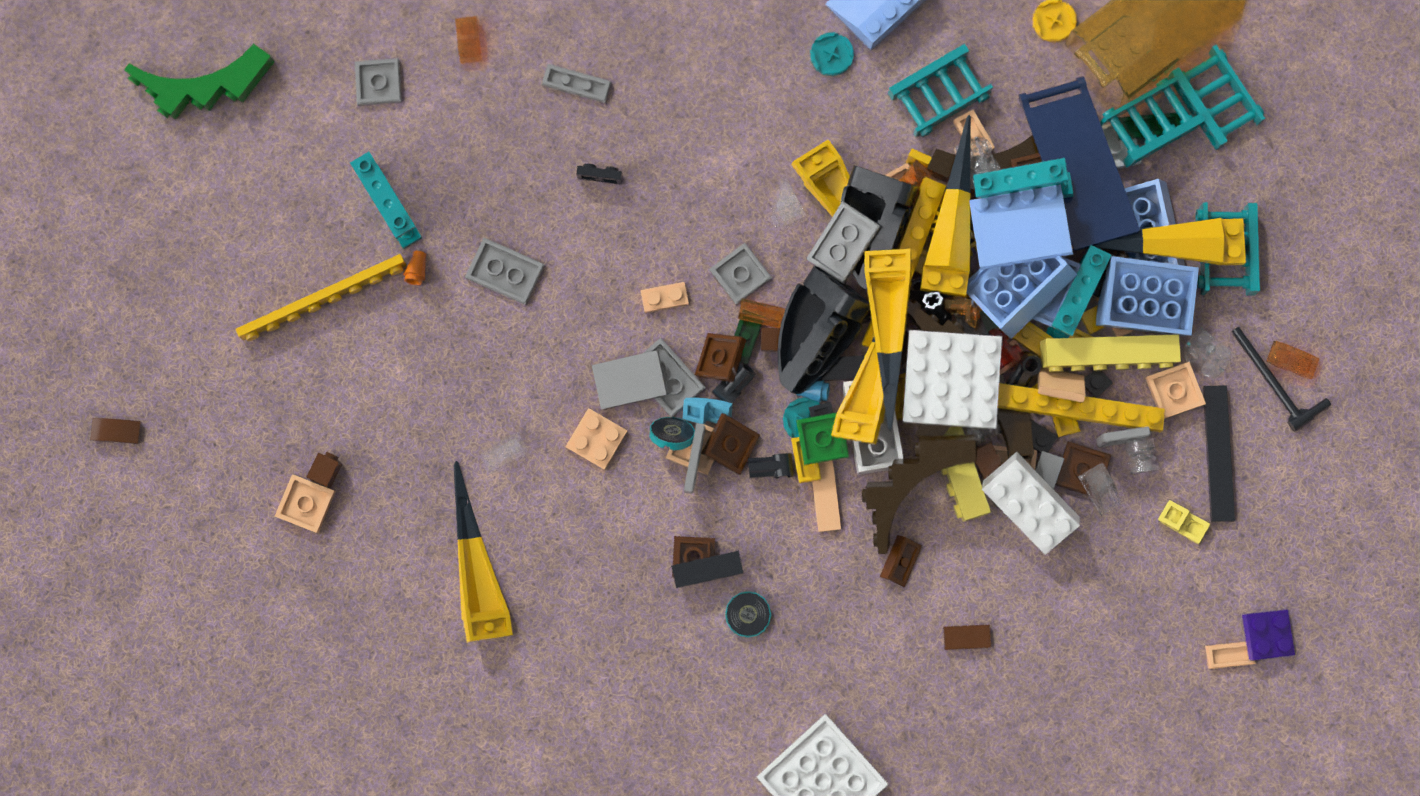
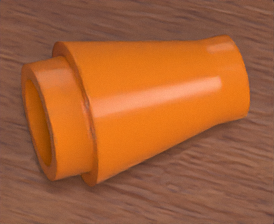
M417 250L413 251V256L403 274L406 283L417 286L422 285V281L425 280L426 253Z

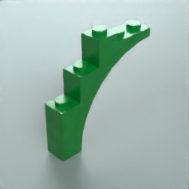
M253 43L241 57L228 66L214 73L196 78L174 79L159 77L144 72L130 63L124 71L129 75L127 79L134 85L139 87L141 84L147 88L145 92L155 99L153 102L158 107V113L167 119L171 116L176 120L189 102L199 110L205 108L210 111L223 93L233 102L238 99L243 103L275 61L271 55Z

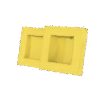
M1171 500L1168 501L1158 518V521L1200 545L1210 527V523L1191 514L1189 510Z

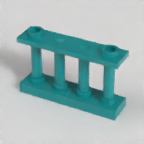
M965 43L889 87L888 95L893 101L896 98L902 100L917 123L918 127L915 128L913 133L915 138L919 135H922V137L929 135L933 132L934 126L978 101L980 104L990 98L989 94L993 86L989 84L982 88L965 62L969 53ZM952 65L959 67L975 92L966 99H963L947 74V68ZM934 76L940 78L956 103L947 110H944L928 85V80ZM915 87L921 89L937 116L927 122L909 96V91Z
M1215 45L1209 51L1211 58L1187 72H1182L1178 67L1171 71L1168 79L1170 80L1175 76L1178 77L1179 80L1173 85L1193 117L1200 113L1203 115L1206 121L1200 127L1214 149L1218 150L1228 141L1226 139L1228 134L1251 120L1258 126L1264 121L1265 117L1262 107L1254 102L1228 63L1226 53ZM1217 65L1223 76L1198 91L1194 90L1190 80ZM1229 83L1235 94L1211 109L1206 108L1202 98ZM1241 101L1247 113L1224 127H1218L1214 121L1215 116Z
M1177 76L1170 80L1167 77L1156 84V88L1116 110L1112 107L1102 114L1101 126L1110 122L1128 150V155L1122 160L1126 168L1196 130L1206 121L1201 113L1195 117L1189 115L1172 90V86L1179 80ZM1161 93L1165 94L1180 117L1181 125L1175 127L1174 124H1170L1154 97ZM1146 102L1163 128V135L1157 137L1156 134H1152L1136 107ZM1127 112L1129 113L1145 138V145L1142 147L1135 145L1118 117Z
M368 151L350 162L403 250L422 239L421 234L371 153Z
M1065 158L973 175L976 198H986L1061 185L1063 198L1074 196L1070 172L1067 173Z
M1203 202L1199 209H1196L1195 221L1217 218H1243L1246 263L1242 265V267H1245V275L1242 278L1209 277L1210 263L1200 262L1197 288H1201V295H1206L1210 291V286L1242 287L1246 289V296H1255L1260 291L1258 203H1248L1241 212H1208V202Z
M1090 245L1086 255L1082 256L1079 263L1081 266L1077 272L1078 275L1074 278L1052 325L1046 331L1048 335L1053 338H1069V336H1073L1111 254Z

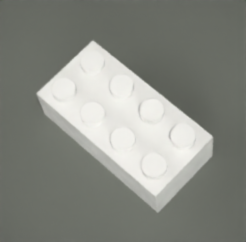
M853 381L843 383L844 398ZM895 410L891 432L888 430L885 412L884 423H881L876 445L852 441L857 475L886 471L889 466H892L894 459H903Z
M1018 452L1013 454L983 480L982 490L1045 555L1080 526V517Z

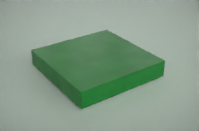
M837 413L796 420L804 466L849 458L846 439L836 438L831 435Z

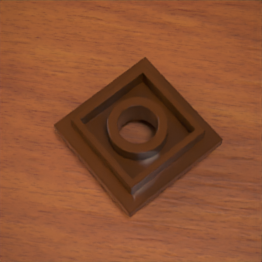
M674 536L673 565L688 562L687 555L691 551L698 552L700 559L714 556L715 538Z

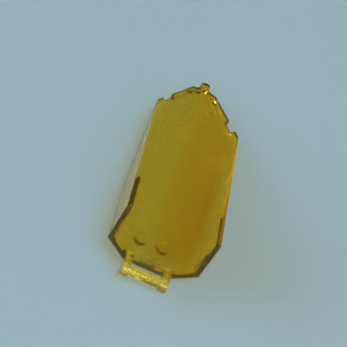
M1111 0L1071 30L1065 45L1069 47L1079 38L1086 43L1074 55L1078 59H1082L1100 81L1099 85L1102 88L1108 86L1115 79L1117 80L1123 91L1122 100L1118 107L1120 108L1143 95L1168 76L1171 71L1181 66L1241 20L1246 0ZM1089 51H1093V53L1103 63V65L1107 68L1110 74H1105V72L1090 56V54L1088 53Z

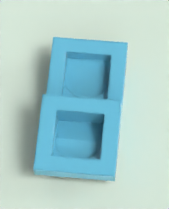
M685 398L683 419L704 424L706 421L717 423L721 413L732 418L733 403L708 398Z

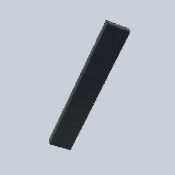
M1227 385L1203 386V398L1206 403L1204 405L1210 519L1211 522H1234L1235 511Z

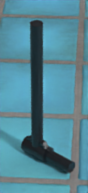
M1240 327L1231 331L1291 414L1287 423L1294 432L1331 406L1330 401L1325 398L1309 410L1298 409Z

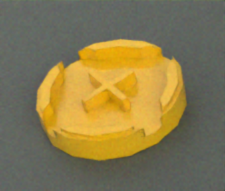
M1046 0L1040 3L1032 18L1033 28L1036 34L1045 41L1061 42L1069 38L1074 32L1077 24L1076 13L1073 7L1062 2L1063 0Z

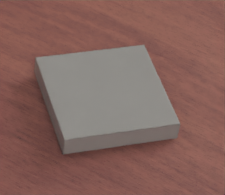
M399 58L355 62L358 106L402 102Z
M746 243L709 269L736 305L772 279Z
M1149 427L1103 433L1096 439L1097 447L1140 442L1150 435Z

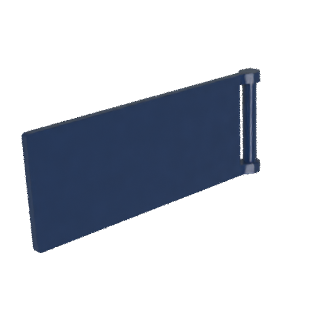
M1084 76L1076 78L1075 81L1034 93L1019 94V102L1025 113L1041 161L1065 158L1067 173L1070 172L1074 196L1063 198L1073 249L1077 251L1090 247V245L1094 246L1138 233L1140 229L1090 97ZM1076 89H1079L1081 94L1030 108L1029 103Z

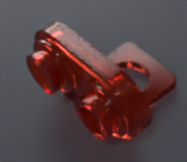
M991 329L988 331L990 336L1002 337L1000 370L1009 363L1014 366L1018 365L1023 355L1021 348L1017 344L1010 345L1007 342L1009 339L1008 335L1001 329Z

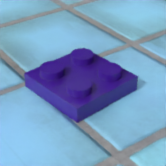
M1288 609L1242 615L1249 661L1295 655Z

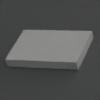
M842 201L806 259L845 284L881 226Z
M483 238L465 278L527 305L545 264Z
M660 338L644 353L659 351L668 395L654 399L670 417H673L683 409L685 398H695L705 389V386Z
M658 350L592 365L601 409L668 395Z

